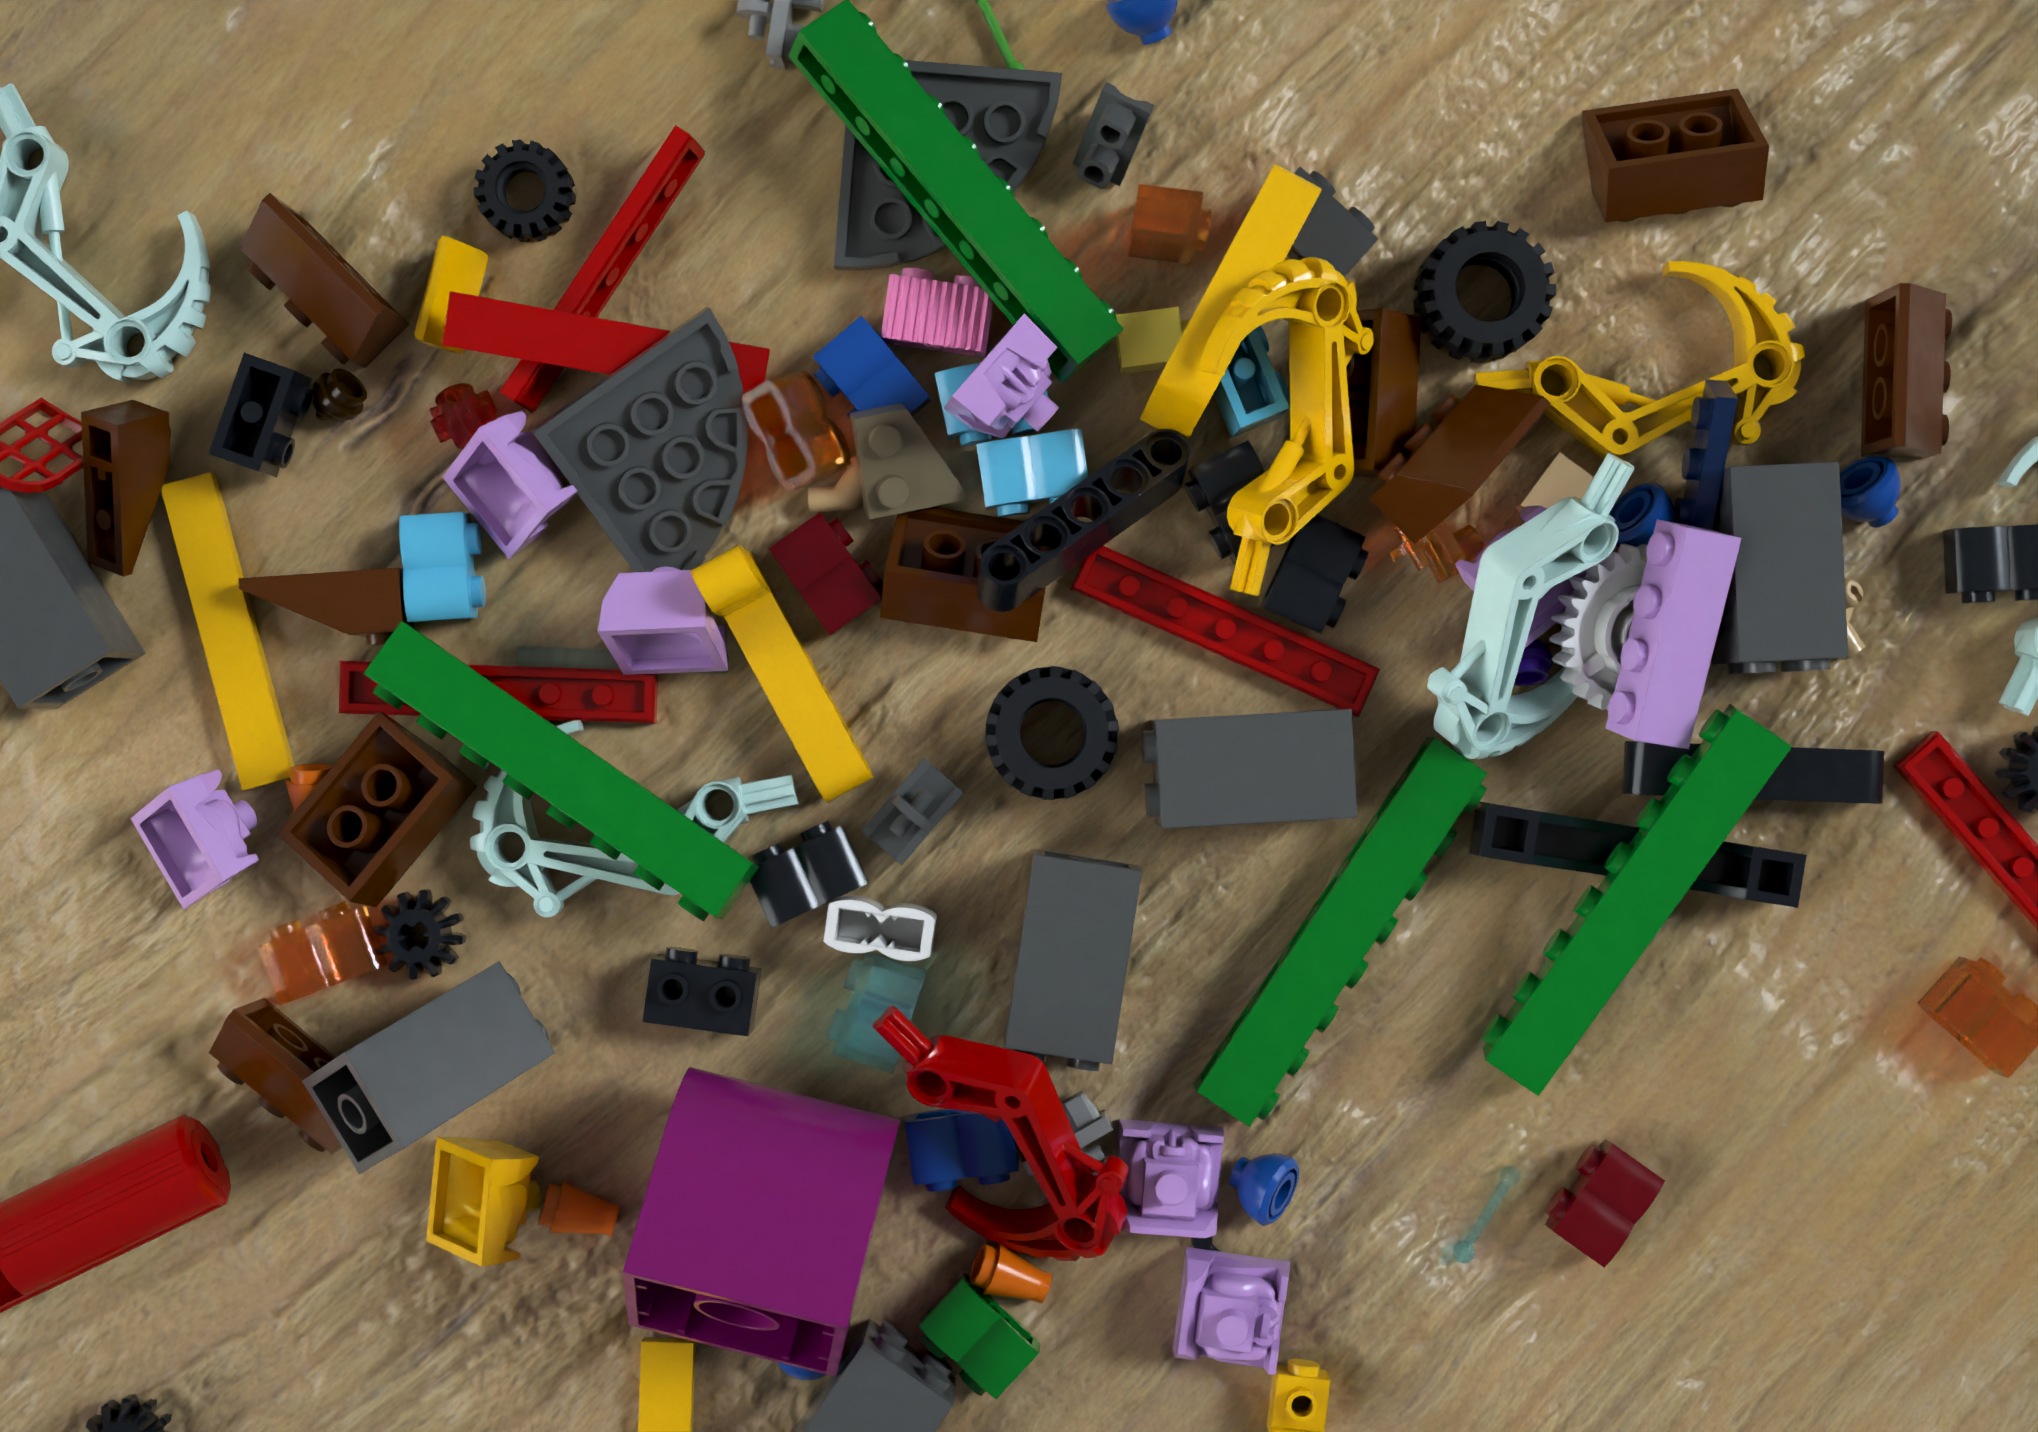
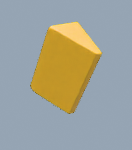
M441 235V238L438 239L414 333L415 339L429 347L457 354L464 353L465 349L442 345L449 292L479 296L488 263V255L485 252L453 238Z

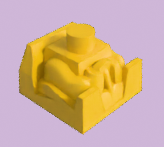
M436 1137L426 1241L480 1267L520 1260L521 1252L505 1245L512 1244L515 1241L518 1226L526 1224L527 1212L535 1211L539 1207L541 1200L540 1188L535 1180L530 1179V1172L538 1164L539 1156L499 1140L468 1137Z

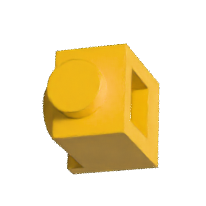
M1289 1359L1287 1365L1277 1364L1276 1374L1272 1375L1267 1417L1268 1432H1325L1331 1380L1326 1370L1319 1369L1317 1362L1306 1359ZM1298 1396H1306L1310 1398L1311 1402L1305 1410L1292 1408L1293 1400Z

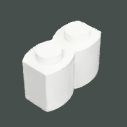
M843 896L832 900L828 905L823 942L836 950L846 953H866L877 949L882 954L896 960L918 961L926 959L931 955L937 914L926 907L912 903H898L884 907L879 902L867 897Z

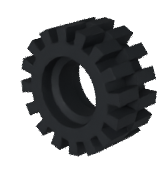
M521 139L512 140L513 146L506 147L502 143L495 147L498 152L495 156L491 158L487 154L482 159L486 166L483 171L477 169L475 179L479 184L478 187H474V197L480 203L477 206L481 214L503 235L510 239L515 237L520 242H529V238H535L538 242L547 239L545 234L550 231L557 234L562 229L559 225L563 219L569 221L573 214L569 210L570 205L576 202V195L572 190L575 184L573 177L568 172V168L552 150L543 148L538 142L530 140V144H525ZM522 172L537 174L542 178L545 186V194L541 203L528 211L512 208L506 199L507 184L512 177Z

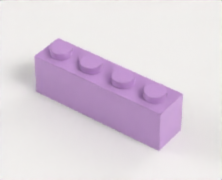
M1657 519L1654 533L1647 545V561L1641 586L1634 598V614L1627 641L1621 650V667L1614 694L1608 703V720L1605 729L1634 741L1689 749L1742 538L1710 529Z

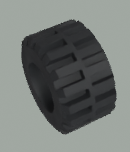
M1486 221L1474 222L1470 228L1465 229L1462 226L1454 230L1425 259L1420 267L1422 269L1421 273L1415 280L1413 290H1417V297L1414 299L1413 305L1414 312L1421 313L1422 332L1430 331L1435 338L1431 343L1438 350L1444 346L1451 350L1450 357L1457 360L1469 357L1471 358L1470 363H1483L1486 359L1496 361L1505 358L1512 352H1516L1542 330L1541 325L1549 319L1553 307L1549 306L1550 300L1556 296V284H1550L1549 277L1555 272L1552 262L1544 264L1540 257L1545 252L1544 248L1539 242L1532 247L1526 241L1530 234L1519 228L1513 233L1508 231L1509 223L1497 221L1493 226H1487ZM1466 266H1489L1497 270L1506 279L1511 290L1512 299L1510 310L1504 318L1493 322L1481 321L1469 315L1462 308L1457 299L1455 285L1457 275Z
M1057 666L1035 668L1016 676L997 694L986 720V747L994 767L1010 786H1013L1023 794L1042 798V800L1067 799L1077 796L1076 794L1086 789H1090L1103 774L1105 775L1117 751L1119 726L1110 699L1095 681H1092L1076 670ZM1048 701L1060 702L1071 707L1079 716L1083 726V740L1077 753L1069 760L1054 765L1043 764L1030 757L1023 748L1020 739L1021 723L1027 712L1034 706Z

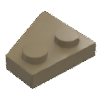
M902 403L850 413L864 511L869 520L967 500V492Z

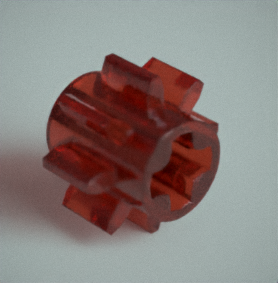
M458 383L443 389L435 398L437 406L429 410L433 417L430 423L439 442L442 443L452 438L455 446L459 449H464L479 427L497 419L495 416L497 409L489 391L485 390L475 394L473 387L467 383Z

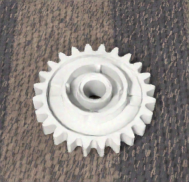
M1624 543L1620 544L1618 553L1612 551L1601 564L1598 563L1586 569L1585 578L1582 579L1575 576L1569 578L1574 592L1571 595L1559 594L1558 599L1566 606L1564 613L1555 614L1551 617V620L1562 627L1559 633L1549 637L1550 642L1562 646V650L1552 658L1554 663L1567 667L1560 676V679L1574 685L1572 693L1575 696L1588 700L1587 704L1602 710H1608L1609 700L1615 691L1621 667V650L1628 638L1634 614V598L1641 586L1647 561L1646 544H1641L1638 547Z

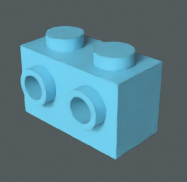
M1261 325L1241 341L1226 369L1225 375L1221 378L1213 393L1231 438L1279 419L1290 408L1287 402L1290 400V395L1286 382L1279 371L1275 372L1267 355V352H1269L1268 340Z

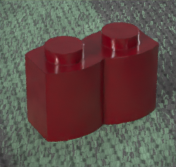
M819 512L771 546L769 551L829 635L833 636L882 601V597L877 590L883 586V581L867 559L857 564L846 547L852 544L854 540L837 516L827 522L822 513Z
M1606 1139L1599 1146L1591 1144L1583 1152L1576 1164V1170L1580 1172L1576 1181L1569 1189L1561 1187L1550 1199L1545 1209V1213L1549 1215L1545 1226L1604 1268L1620 1250L1634 1225L1648 1210L1665 1182L1664 1179Z

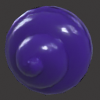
M1536 639L1524 648L1514 685H1536L1549 678L1548 670L1553 666V656L1544 642Z

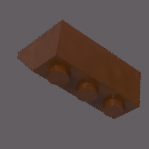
M1738 88L1582 111V126L1592 194L1605 223L1614 221L1629 222L1637 218L1663 214H1684L1691 210L1719 206L1734 207L1741 203L1763 200L1769 145Z
M271 193L262 200L240 246V249L252 260L246 268L267 289L271 290L277 285L290 298L284 304V307L305 327L308 328L314 323L327 336L321 344L340 363L345 365L351 360L366 368L410 324L299 212Z
M1899 283L1865 300L1861 457L1879 456L1924 459L1941 454L1942 446L1946 444L1949 435V420L1947 415L1943 414V393L1947 392L1951 379L1950 365L1947 361H1944L1945 341L1948 340L1952 330V313L1950 309L1946 308V293L1911 283Z
M1385 308L1357 310L1362 327L1372 330L1374 343L1368 353H1354L1346 367L1354 458L1353 477H1377V474L1399 452L1406 457L1410 451L1404 444L1415 433L1422 317Z
M1482 385L1473 386L1460 399L1451 393L1430 415L1437 423L1433 427L1427 422L1424 423L1404 444L1410 453L1404 457L1399 452L1377 474V477L1383 483L1369 500L1416 544L1474 495L1551 403L1544 396Z
M937 507L897 514L884 571L880 618L1037 642L1046 587L1017 608L1006 612L990 610L982 604L977 593L979 566L983 552L1025 521ZM1036 546V547H1035V548H1037L1038 550H1042V551H1051V550H1052L1050 547H1047V546ZM1004 574L993 576L996 579L1002 581L1012 579L1010 576Z
M378 711L276 834L349 902L377 907L477 788V785L439 751L385 713Z
M265 998L233 1009L226 1018L209 1051V1054L220 1062L217 1065L220 1072L234 1083L239 1085L246 1083L261 1095L258 1098L259 1103L272 1115L278 1118L286 1116L301 1128L299 1132L300 1137L312 1148L320 1152L327 1150L331 1154L342 1149L343 1147L302 1080L335 1059L336 1056Z

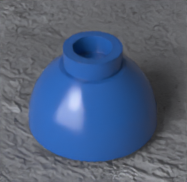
M1109 0L1106 9L1110 17L1120 28L1128 33L1140 36L1142 44L1147 45L1160 41L1172 33L1169 23L1176 12L1178 0Z
M1879 456L1868 457L1854 462L1840 472L1841 511L1843 517L1857 522H1868L1869 526L1874 528L1884 526L1896 517L1898 508L1895 504L1900 495L1901 480L1899 471L1892 459Z
M1647 483L1632 488L1615 503L1609 513L1616 520L1615 524L1619 530L1617 547H1620V544L1623 543L1638 547L1641 544L1648 545L1654 533L1657 519L1669 522L1675 521L1673 503L1668 493L1657 483Z
M1265 1154L1253 1160L1242 1157L1235 1164L1231 1172L1229 1184L1237 1189L1239 1201L1245 1212L1254 1221L1262 1226H1266L1275 1222L1289 1205L1297 1187L1299 1167L1296 1159L1283 1154Z

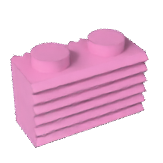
M903 268L902 276L896 274L889 275L881 339L886 344L981 358L987 357L994 302L973 276L956 275L954 283L933 280V272L919 268Z

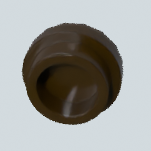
M340 368L334 369L331 373H323L313 384V405L318 420H331L334 422L353 420L363 411V402L367 398L366 389L361 381L349 371Z

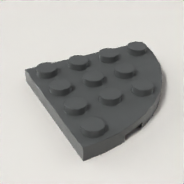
M905 60L914 79L927 94H931L938 99L950 122L961 135L967 136L974 142L979 151L980 158L995 176L1003 178L1009 184L1013 194H1015L1038 160L1050 133L1058 106L1062 73ZM845 125L834 257L835 270L888 268L917 261L948 248Z
M709 307L701 310L532 429L533 434L568 482L577 489L576 493L634 572H652L659 567L692 570L700 566L705 560L704 556L715 543L723 526L727 525L739 496L748 448V412L745 406L743 387L736 358L723 329Z

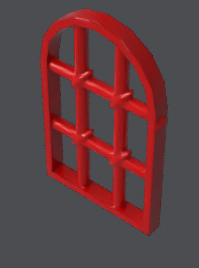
M39 398L0 423V435L14 426H18L26 431L25 436L11 445H7L0 440V462L10 456L23 464V469L11 477L0 473L1 487L22 493L43 492L61 484L65 479L83 468V456L73 451L72 447L82 440V423L45 399ZM40 410L52 417L37 428L24 421ZM62 423L75 431L76 434L60 443L50 437L48 431ZM36 438L51 446L49 452L35 461L20 453L22 447ZM60 454H64L74 461L56 474L46 469V464ZM33 472L46 478L41 481H23L24 478Z

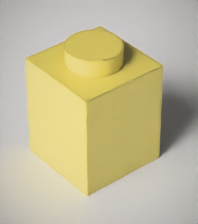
M1179 306L1116 315L1118 323L1123 327V331L1115 339L1120 375L1165 368L1190 321H1180Z

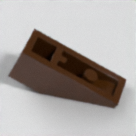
M135 400L81 412L88 563L123 577L133 572L171 463L169 412Z
M402 568L238 578L240 590L348 635L366 636L367 646L384 645L401 621L414 628V622H407Z

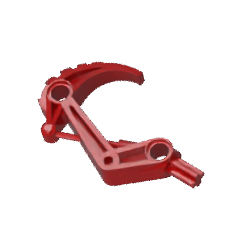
M892 1005L887 1008L883 1015L873 1023L872 1027L907 1061L904 1072L908 1075L906 1085L912 1097L921 1104L930 1107L975 1112L996 1123L1000 1119L1005 1121L1049 1201L1045 1205L1031 1209H1006L983 1202L959 1186L952 1191L945 1209L964 1225L983 1237L1010 1250L1022 1254H1030L1032 1257L1042 1259L1053 1257L1058 1261H1077L1080 1256L1095 1258L1103 1255L1115 1234H1120L1128 1214L1126 1203L1119 1192L1123 1187L1129 1168L1121 1158L1107 1156L1102 1163L1081 1151L1044 1063L1031 1054L948 1035H936L927 1039L896 1007ZM1089 1168L1094 1170L1095 1172L1091 1174Z

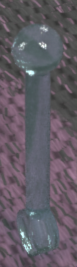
M1506 1166L1501 1170V1182L1466 1239L1454 1244L1453 1254L1459 1262L1468 1263L1474 1258V1244L1509 1187L1516 1185L1520 1181L1521 1173L1515 1166Z

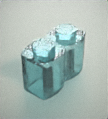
M872 951L866 952L863 961L853 958L844 984V988L853 991L847 1011L836 1009L827 1039L836 1041L832 1054L893 1074L900 1054L872 1026L883 1015L885 1010L892 1005L911 1021L927 970Z

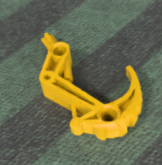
M1306 257L1301 260H1284L1273 265L1269 271H1263L1249 282L1248 288H1242L1220 316L1206 343L1198 367L1200 371L1224 376L1235 349L1250 332L1272 320L1284 319L1289 322L1290 441H1285L1270 469L1237 491L1231 498L1227 508V520L1234 532L1233 534L1242 537L1230 589L1258 596L1260 593L1271 544L1281 545L1291 539L1347 488L1354 476L1346 367L1354 353L1366 354L1370 351L1374 343L1373 332L1370 328L1362 327L1356 310L1357 295L1354 282L1347 281L1340 272L1335 270L1332 264L1321 258Z
M1668 261L1662 265L1663 276L1685 278L1705 287L1719 300L1729 317L1734 339L1733 368L1708 380L1727 381L1738 397L1730 442L1741 447L1752 444L1760 436L1761 427L1758 421L1769 407L1790 399L1798 392L1793 387L1796 385L1801 373V359L1806 358L1803 345L1791 343L1788 332L1796 326L1787 312L1777 314L1773 308L1776 300L1767 292L1759 294L1756 291V284L1740 275L1736 277L1723 268L1689 261ZM1756 355H1763L1771 362L1773 372L1770 380H1763L1755 373L1753 362ZM1552 356L1545 360L1526 361L1524 369L1474 373L1475 384L1473 386L1482 385L1544 396L1551 404L1543 413L1595 455L1605 459L1607 453L1619 458L1687 421L1691 422L1693 402L1696 397L1703 396L1705 380L1660 400H1654L1631 393L1630 386L1584 373L1572 360L1566 357ZM1544 370H1553L1561 376L1564 387L1560 396L1550 395L1542 388L1541 375ZM1626 402L1641 406V408L1625 413L1616 405L1624 407Z

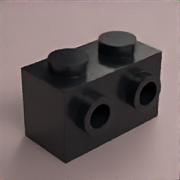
M244 353L208 454L277 477L280 468H286L292 458L295 440L291 436L297 419H302L309 410L313 396L312 389L309 388L312 378L287 367Z
M666 947V955L657 954L651 958L642 1022L749 1036L754 1030L762 968L750 967V958L739 955L719 954L718 962L697 959V950L681 947Z

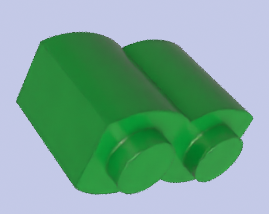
M963 1273L921 1318L919 1328L924 1334L920 1338L923 1344L935 1356L944 1359L948 1355L960 1365L962 1371L959 1373V1376L972 1391L980 1396L987 1392L997 1399L1040 1353L1041 1344L1019 1321L1005 1311L991 1295L981 1294L979 1287L971 1285L969 1281L970 1276Z

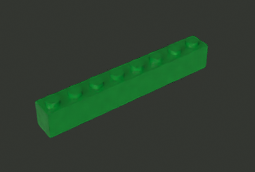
M844 0L799 30L788 55L789 58L1013 326L1025 313L1057 346L1056 350L1049 356L1048 361L1051 371L1061 383L1065 382L1105 351L1123 331V327L1118 323L1116 314L1111 306L1104 300L1097 298L1083 281L1082 274L1075 263L1064 258L1051 243L1044 226L1037 219L1030 217L1014 198L1009 184L1003 178L995 176L980 158L979 151L974 142L967 136L960 134L946 117L944 108L938 99L924 91L911 75L906 61L899 54L893 53L878 36L871 19L866 14L858 12L849 0Z
M403 621L398 624L363 673L378 683L372 691L378 697L400 710L404 703L417 710L421 714L415 722L441 740H443L447 733L453 735L464 743L459 750V753L485 770L490 763L507 773L502 781L505 785L528 800L534 792L551 803L546 811L548 815L571 830L574 829L577 823L595 834L590 840V844L614 860H617L620 854L623 853L638 864L633 872L636 876L659 891L665 883L682 894L677 904L702 921H705L709 914L723 920L759 868L755 863Z
M1731 704L1728 705L1723 713L1717 709L1710 715L1699 732V737L1704 739L1692 757L1684 754L1676 762L1667 777V781L1672 783V785L1660 801L1652 798L1646 804L1635 823L1640 827L1639 831L1628 845L1621 842L1616 846L1604 865V868L1609 871L1598 888L1590 885L1582 893L1573 909V912L1578 914L1567 931L1559 928L1552 935L1542 952V955L1547 957V959L1536 974L1528 971L1521 978L1512 993V998L1516 1002L1505 1017L1497 1014L1488 1024L1481 1037V1040L1485 1042L1483 1046L1485 1061L1537 1096L1544 1090L1792 748L1784 739Z
M1427 737L1194 1082L1193 1085L1196 1092L1248 1127L1251 1126L1256 1117L1263 1121L1270 1114L1280 1096L1274 1090L1284 1075L1287 1073L1293 1077L1301 1068L1309 1054V1050L1304 1046L1315 1029L1322 1033L1330 1025L1339 1009V1006L1334 1004V1001L1344 986L1352 989L1358 983L1368 967V962L1363 958L1373 943L1376 942L1382 945L1398 922V919L1393 914L1402 900L1405 898L1411 901L1424 885L1428 875L1422 872L1433 854L1441 857L1449 848L1457 834V831L1451 827L1464 810L1468 814L1471 813L1484 796L1487 788L1481 783L1488 774L1487 772L1435 737Z

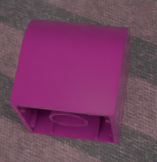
M689 1067L679 1086L664 1130L623 1269L628 1325L836 1377L895 1146L900 1119Z

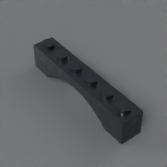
M1479 802L1475 811L1469 853L1481 857L1606 876L1609 871L1604 868V865L1610 854L1619 843L1624 842L1628 845L1640 828ZM1724 841L1689 890L1798 908L1807 855Z

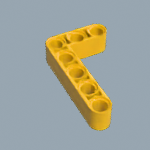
M1274 164L1161 373L1139 420L1158 430L1170 429L1177 431L1188 441L1223 375L1198 370L1204 348L1217 321L1230 305L1231 300L1242 288H1248L1249 282L1263 271H1269L1273 265L1285 260L1322 188ZM1237 348L1235 349L1233 355L1231 356L1229 363L1231 362V360H1232V358H1233V356H1234V354H1235Z
M738 544L692 569L690 572L700 593L711 611L725 618L823 799L829 803L873 779V774L753 554Z

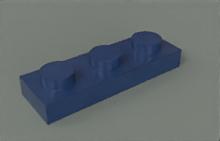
M1706 379L1703 396L1694 399L1691 425L1693 429H1696L1693 448L1687 447L1683 454L1682 477L1686 480L1683 498L1677 497L1674 503V523L1713 530L1738 397L1727 381Z

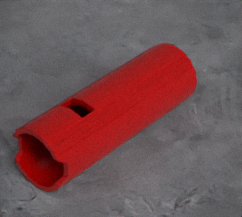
M183 1114L0 1202V1313L227 1204L231 1190L230 1174L221 1156V1150L209 1130L200 1121Z

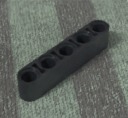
M1159 429L1150 433L989 546L983 552L979 566L977 593L982 604L990 610L997 612H1006L1017 608L1175 495L1182 488L1191 452L1186 438L1179 432L1170 429ZM1161 461H1162V462H1166V463H1168V464H1170V465H1162V464H1159V463H1157V462H1161ZM1117 489H1125L1131 493H1121ZM1085 517L1092 520V522H1083L1076 518ZM1036 546H1047V547H1050V548L1053 549V550H1052V551H1042V550H1038V549L1035 548V547H1036ZM1004 574L1010 576L1012 579L1002 581L996 579L993 576Z
M1625 741L1623 794L1664 796L1672 783L1667 781V777L1676 762L1684 754L1692 757L1700 744L1690 743L1689 749L1640 741ZM1792 747L1755 799L1883 804L1884 751Z

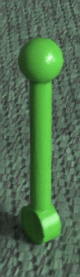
M975 0L1006 63L1005 68L1025 70L1023 64L1015 60L988 0Z

